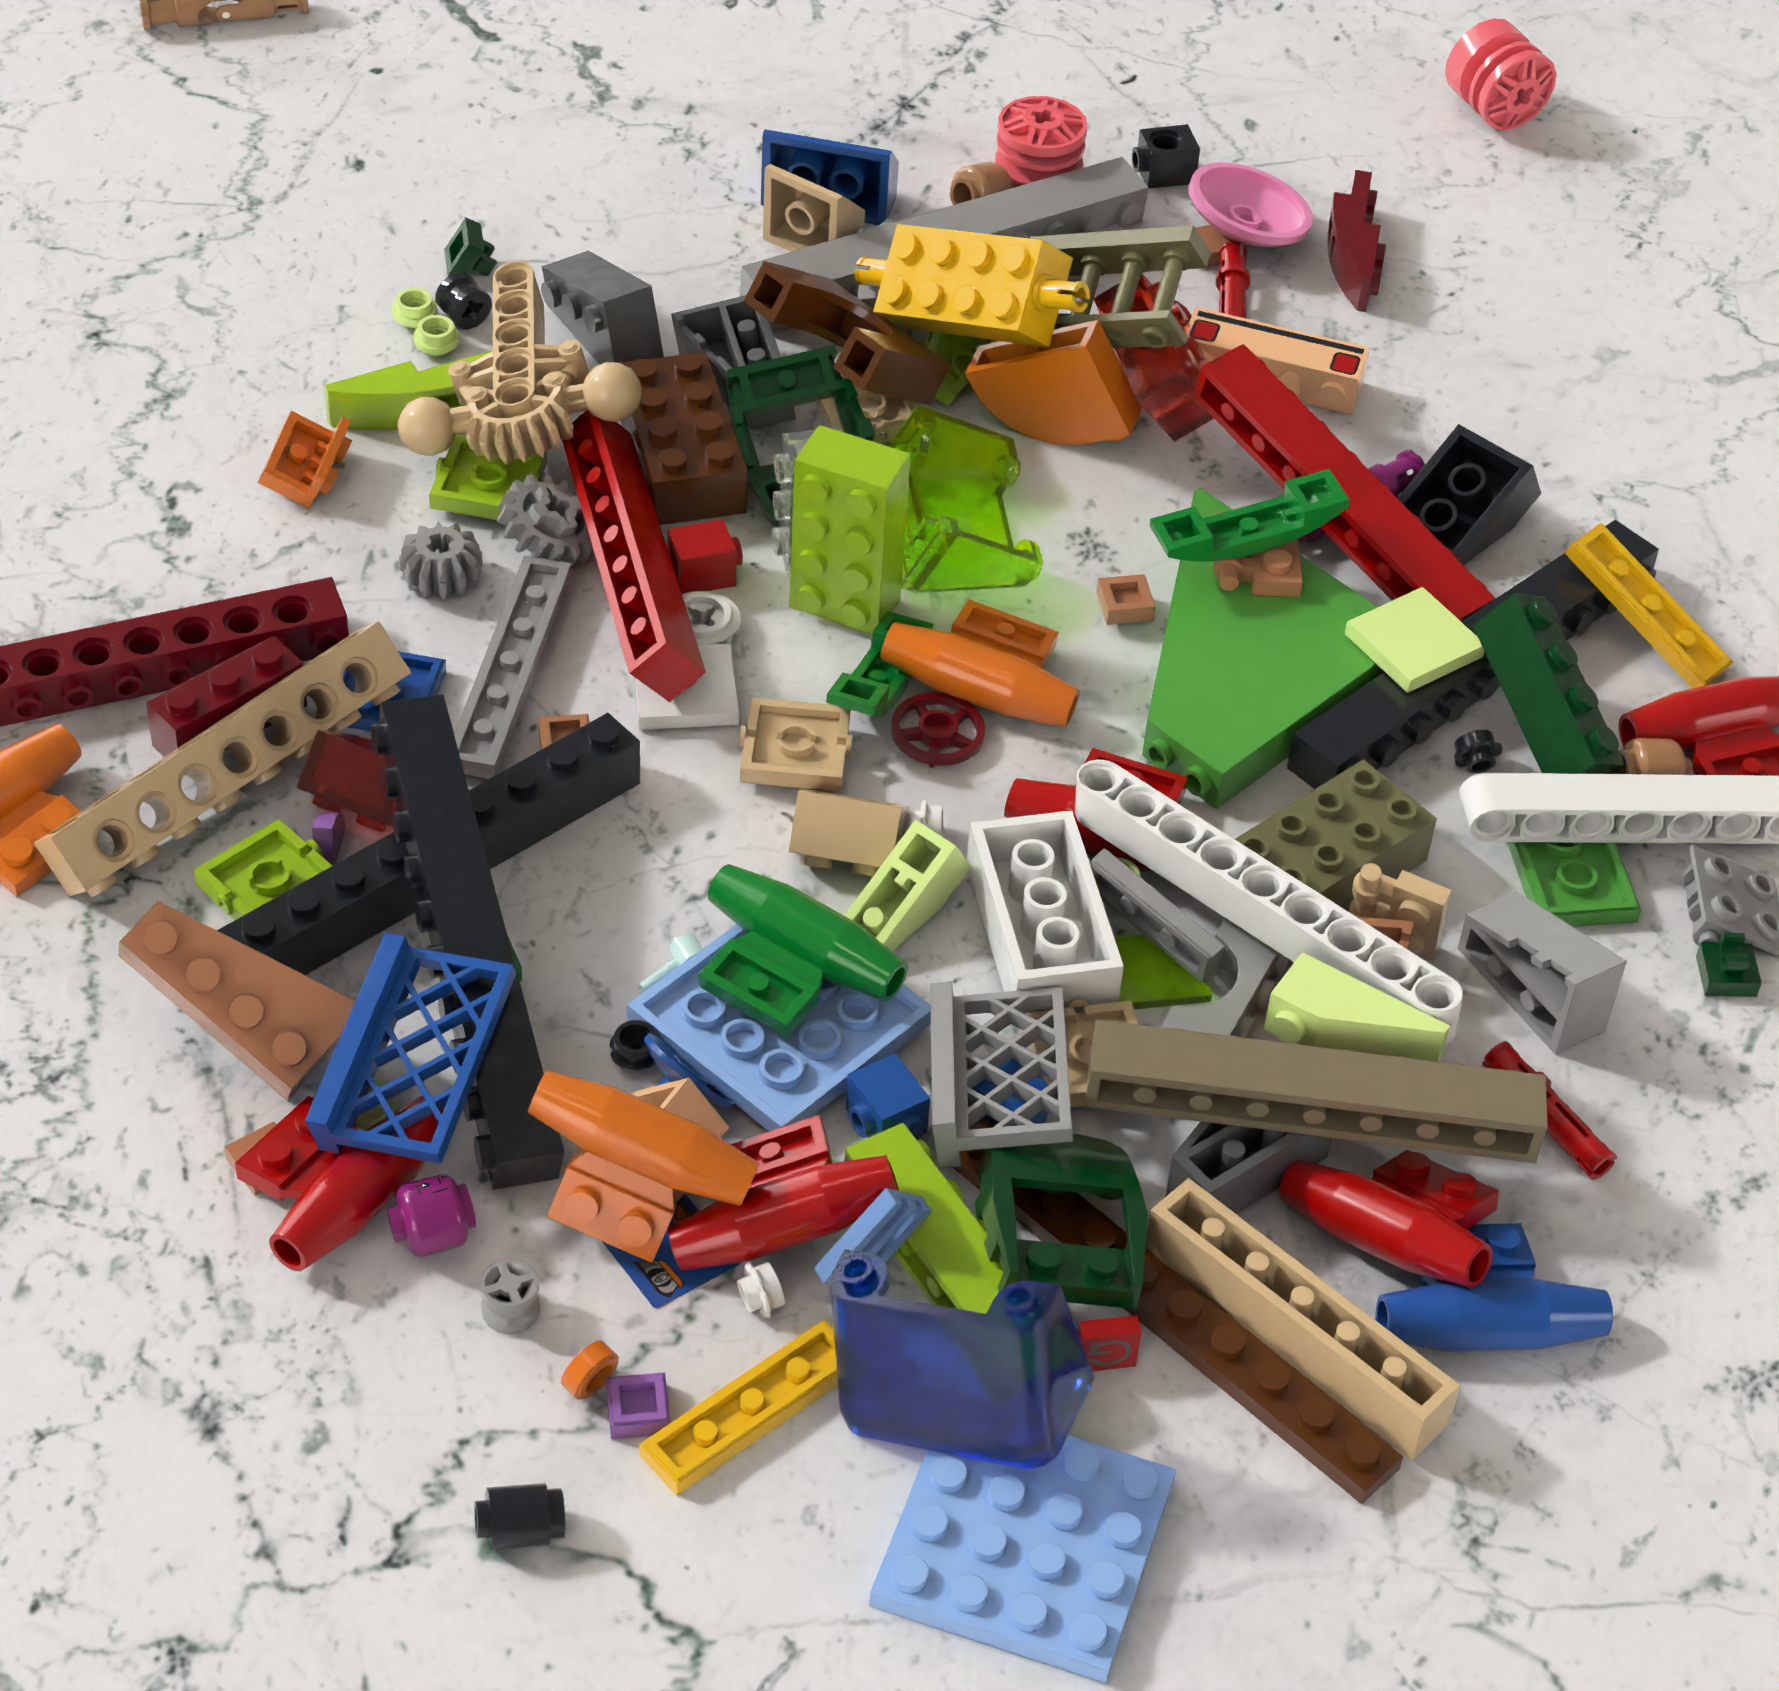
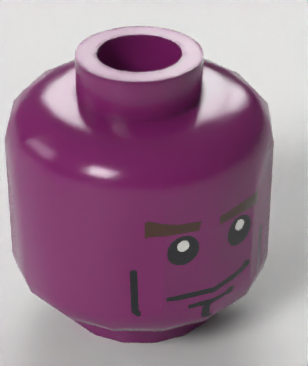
M439 1174L401 1185L396 1195L397 1207L387 1209L388 1220L395 1243L406 1240L409 1249L414 1255L419 1257L464 1245L468 1238V1229L476 1228L473 1204L466 1184L457 1185L455 1180L447 1174Z

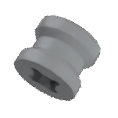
M499 1260L490 1265L483 1272L480 1280L483 1319L490 1328L497 1332L505 1334L521 1333L537 1321L540 1313L538 1275L531 1265L521 1260ZM509 1297L511 1302H505L503 1298Z

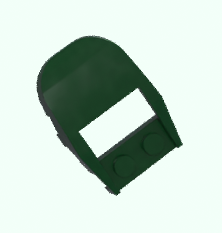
M834 345L727 369V387L732 427L747 467L748 482L766 519L776 528L792 534L794 463L796 458L760 466L746 420L750 416L833 397L843 432L873 441L875 433L870 418L866 419L857 400L858 393L852 381L848 378L843 379L840 372L833 368L838 354Z
M1073 1134V1142L985 1149L979 1162L977 1180L980 1181V1193L975 1201L977 1219L983 1220L987 1236L984 1245L989 1261L1000 1262L1002 1266L1003 1276L997 1287L1000 1296L1137 1309L1143 1285L1148 1212L1136 1172L1127 1153L1119 1146L1106 1140L1079 1134ZM1012 1186L1040 1189L1046 1193L1056 1195L1076 1192L1095 1194L1100 1198L1108 1200L1121 1198L1127 1235L1125 1249L1017 1239Z

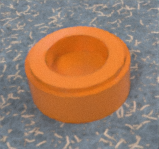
M602 1340L591 1343L568 1365L562 1375L561 1385L577 1400L589 1398L606 1384V1377H612L618 1366V1355Z

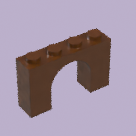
M763 261L744 299L746 304L774 324L812 333L843 348L833 368L864 391L930 406L951 367L949 363L888 319L874 313V309L830 278Z

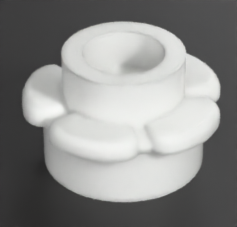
M924 800L921 804V810H911V825L916 819L943 837V805H928L927 800Z
M769 1262L756 1267H752L750 1263L744 1266L746 1277L737 1280L742 1300L750 1313L760 1309L762 1316L769 1318L771 1317V1310L785 1305V1297L779 1279Z

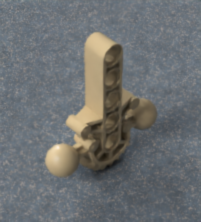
M512 261L499 267L493 276V352L471 363L468 361H457L451 364L448 369L458 401L463 406L450 408L447 403L437 398L420 397L408 402L400 414L397 426L399 437L407 449L419 455L435 456L450 447L457 434L467 433L466 438L469 447L473 449L476 456L485 455L489 462H494L501 458L506 465L514 459H521L526 463L528 457L539 455L543 458L544 451L550 448L560 449V440L573 438L574 427L570 417L571 413L589 410L593 416L612 422H618L630 417L639 406L642 397V386L634 371L621 363L605 362L594 367L589 372L581 344L576 340L565 341L560 346L545 345L544 303L532 265L524 261Z

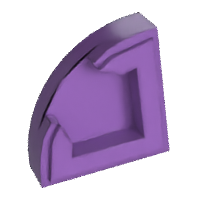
M329 812L324 815L319 814L315 817L312 825L313 840L321 848L323 858L331 865L336 864L346 828L342 813Z

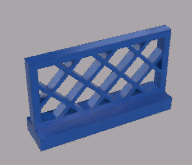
M385 932L305 1119L319 1150L340 1154L345 1145L441 1164L516 977L513 964L410 947L406 936ZM420 967L441 970L447 978L420 993H417L413 986ZM480 977L496 980L490 993L472 1002H469L461 987ZM455 992L463 1007L434 1021L426 1006ZM419 1010L428 1025L398 1040L394 1033L397 1021ZM471 1019L476 1027L473 1038L451 1050L442 1034ZM436 1038L444 1054L415 1069L406 1053ZM400 1057L408 1073L379 1088L374 1080L377 1069ZM452 1066L457 1074L454 1086L431 1097L423 1081ZM416 1085L425 1101L395 1117L387 1100ZM379 1104L389 1121L370 1131L353 1129L358 1115ZM431 1114L434 1115L438 1126L431 1143L407 1138L403 1129Z

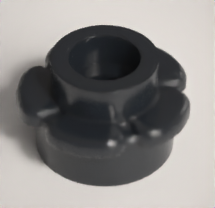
M1475 730L1465 733L1454 743L1456 750L1454 755L1455 764L1458 767H1466L1470 773L1485 772L1495 766V756H1499L1502 753L1503 747L1501 743L1495 742L1493 733L1489 730Z
M631 1020L621 1024L616 1029L609 1043L610 1048L613 1050L610 1054L613 1062L621 1068L634 1071L646 1070L654 1066L655 1062L647 1049L644 1038L648 1033L658 1037L656 1029L648 1022L641 1020Z

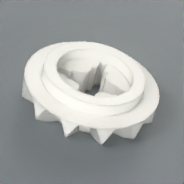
M692 591L682 594L697 645L731 643L733 635L740 633V611L729 598L710 591ZM694 621L700 623L697 626H693ZM709 621V622H710V626H707V625H705V624H703V623Z

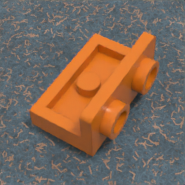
M291 410L257 483L310 508L318 492L327 496L339 473V470L333 468L332 464L334 462L340 465L351 445L352 440L345 437L351 420L342 416L333 432Z

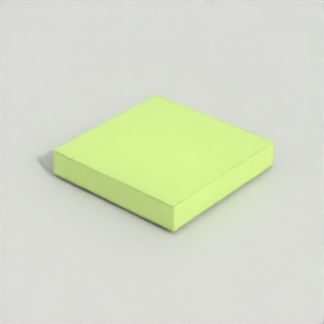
M1423 587L1347 621L1345 635L1407 693L1482 658L1485 652L1479 638Z

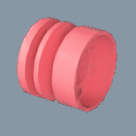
M1496 18L1478 23L1459 39L1447 59L1445 70L1448 85L1465 102L1470 104L1472 109L1487 124L1496 130H1507L1522 126L1535 117L1548 102L1555 88L1557 76L1554 63L1542 54L1537 47L1531 44L1527 37L1506 19Z
M1029 96L1014 100L1003 107L998 117L996 139L998 150L995 153V163L1000 164L1008 172L1013 188L1083 168L1082 155L1086 147L1085 138L1088 128L1085 115L1078 107L1067 101L1049 96Z

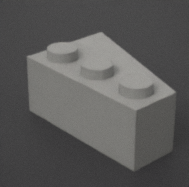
M1517 891L1466 913L1457 948L1555 1055L1606 1031L1627 963L1622 957Z

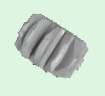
M438 521L433 528L419 525L417 534L405 535V543L403 548H401L399 563L400 571H403V578H405L410 591H421L424 599L432 595H440L444 601L449 594L463 597L466 588L477 587L483 559L482 551H480L473 532L461 531L458 523L450 527H442Z

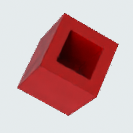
M723 519L667 529V549L682 594L692 591H711L736 586V566L743 563L742 548L738 537L730 536Z

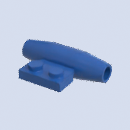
M1521 1223L1475 1224L1467 1229L1487 1243L1493 1252L1490 1269L1478 1286L1469 1288L1420 1275L1422 1283L1427 1282L1429 1285L1382 1294L1377 1299L1375 1311L1376 1321L1407 1345L1450 1352L1544 1349L1607 1336L1613 1324L1612 1302L1606 1290L1532 1279L1536 1262Z

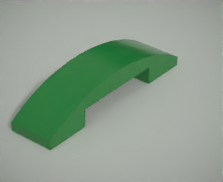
M1330 469L1285 481L1284 496L1205 518L1201 517L1194 506L1151 518L1150 528L1168 558L1194 562L1229 560L1276 548L1312 532L1349 507V498Z
M887 611L873 630L871 648L852 674L843 672L827 693L826 703L874 717H882L887 714L898 702L912 679L908 674L881 659L882 647L890 627L894 622L933 629L934 623Z

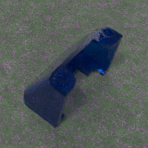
M844 1249L830 1278L839 1407L844 1421L852 1433L865 1438L1022 1469H1035L1048 1464L1056 1458L1067 1439L1095 1378L1060 1285L1036 1281H1019L1010 1284L997 1294L987 1314L886 1297L885 1294L889 1289L891 1281L886 1263L879 1256Z

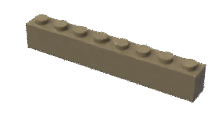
M1095 1019L1089 1055L1085 1107L1529 1163L1537 1162L1547 1131L1546 1075Z

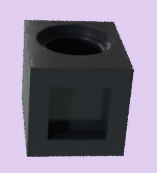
M1188 124L1140 129L1138 147H1133L1132 149L1133 169L1136 173H1140L1143 181L1149 187L1148 189L1188 185L1192 175L1198 169L1200 147Z

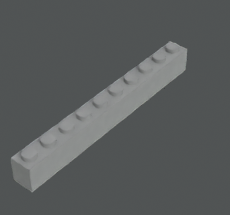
M1123 157L1115 158L744 265L741 270L740 296L747 295L763 261L830 278L858 298L859 284L855 279L854 270H869V267L856 265L857 261L863 256L887 260L897 224L1028 239L1031 236L1096 232L1115 224L1123 227L1143 221L1149 187ZM769 321L772 330L785 327Z

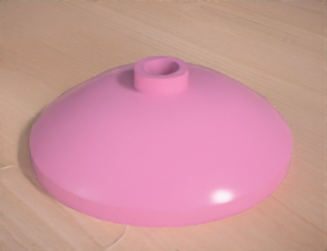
M1218 162L1201 166L1194 172L1190 180L1188 191L1198 213L1219 233L1233 241L1255 247H1284L1301 241L1310 231L1313 223V214L1305 199L1291 186L1264 171L1241 164Z

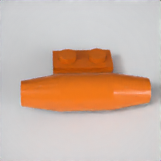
M968 599L953 622L951 632L894 622L886 635L881 651V659L928 687L1007 717L1066 728L1074 714L1080 695V690L1043 670L1044 665L1056 646L1058 631Z
M54 724L0 751V883L16 897L52 872L34 842L81 812L62 794L57 796L47 793L82 756L81 748L74 736L60 724Z
M549 1070L545 1071L527 1112L585 1150L569 1163L546 1217L651 1263L677 1208L675 1190L741 1206L760 1164L696 1122L616 1087Z

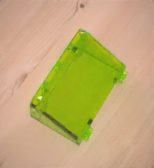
M917 405L888 446L911 453L901 589L913 593L1020 588L1026 586L1030 581L1035 580L1039 576L1043 566V556L1036 542L1023 539L1014 547L1002 494L1008 486H1012L1016 482L1020 473L1021 465L1017 459L1014 439Z

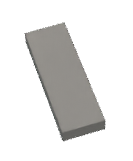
M1105 848L1092 859L1091 869L1101 899L1106 905L1199 981L1206 984L1217 974L1225 945Z

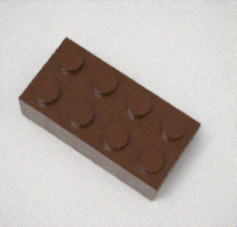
M706 352L683 353L676 356L621 362V364L634 371L642 386V397L638 408L630 417L621 420V424L632 434L660 525L746 513L747 467Z

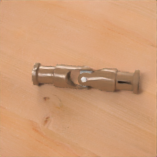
M139 0L144 30L151 29L152 25L177 23L179 27L235 20L272 18L275 13L300 10L302 14L309 13L308 0ZM211 2H215V7H209L207 5Z

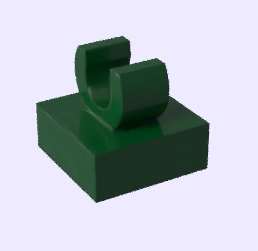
M465 217L445 247L447 276L457 272L469 274L472 269L478 274L489 276L497 264V261L490 257L495 250V246L483 240L481 223Z
M1722 933L1719 943L1700 942L1696 960L1705 996L1757 997L1762 982L1753 945L1744 943V933Z

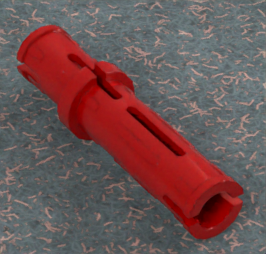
M1238 241L1226 242L1220 247V270L1216 273L1215 284L1220 292L1219 312L1247 318L1246 289L1248 290L1250 287V273L1246 269L1247 249L1244 245L1240 248V242Z
M1507 1041L1494 1046L1485 1055V1061L1482 1062L1484 1068L1516 1070L1524 1073L1545 1075L1543 1072H1536ZM1546 1076V1132L1579 1165L1590 1180L1600 1178L1615 1164L1614 1160L1617 1159V1155L1551 1088V1080Z

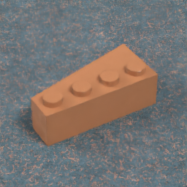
M157 901L119 941L118 956L286 1101L290 1099L336 1048L355 1003L349 997L160 901Z

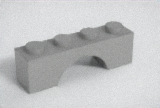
M1225 918L1215 934V938L1225 945L1216 975L1223 981L1229 992L1221 999L1206 1005L1192 1007L1173 1005L1160 1027L1179 1028L1187 1031L1227 1036L1235 1035L1243 1038L1252 1037L1257 1018L1254 1017L1258 1009L1264 1012L1267 1011L1270 994L1277 986L1276 977L1278 974L1284 976L1293 965V961Z

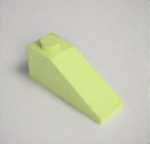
M915 819L844 916L860 924L891 951H894L943 907L969 872L971 865L956 845Z
M1303 952L1271 992L1264 1030L1276 1035L1284 1042L1339 1050L1348 1049L1355 1052L1404 1056L1441 1062L1450 1025Z

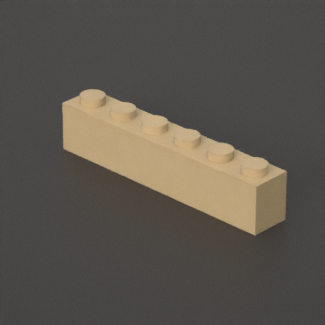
M1190 1178L1186 1179L1151 1209L1146 1235V1249L1409 1459L1413 1460L1449 1426L1460 1384Z

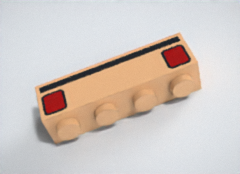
M1195 307L1185 331L1188 337L1186 345L1181 346L1178 374L1198 378L1204 364L1244 343L1288 389L1297 395L1303 404L1352 415L1363 385L1370 347Z

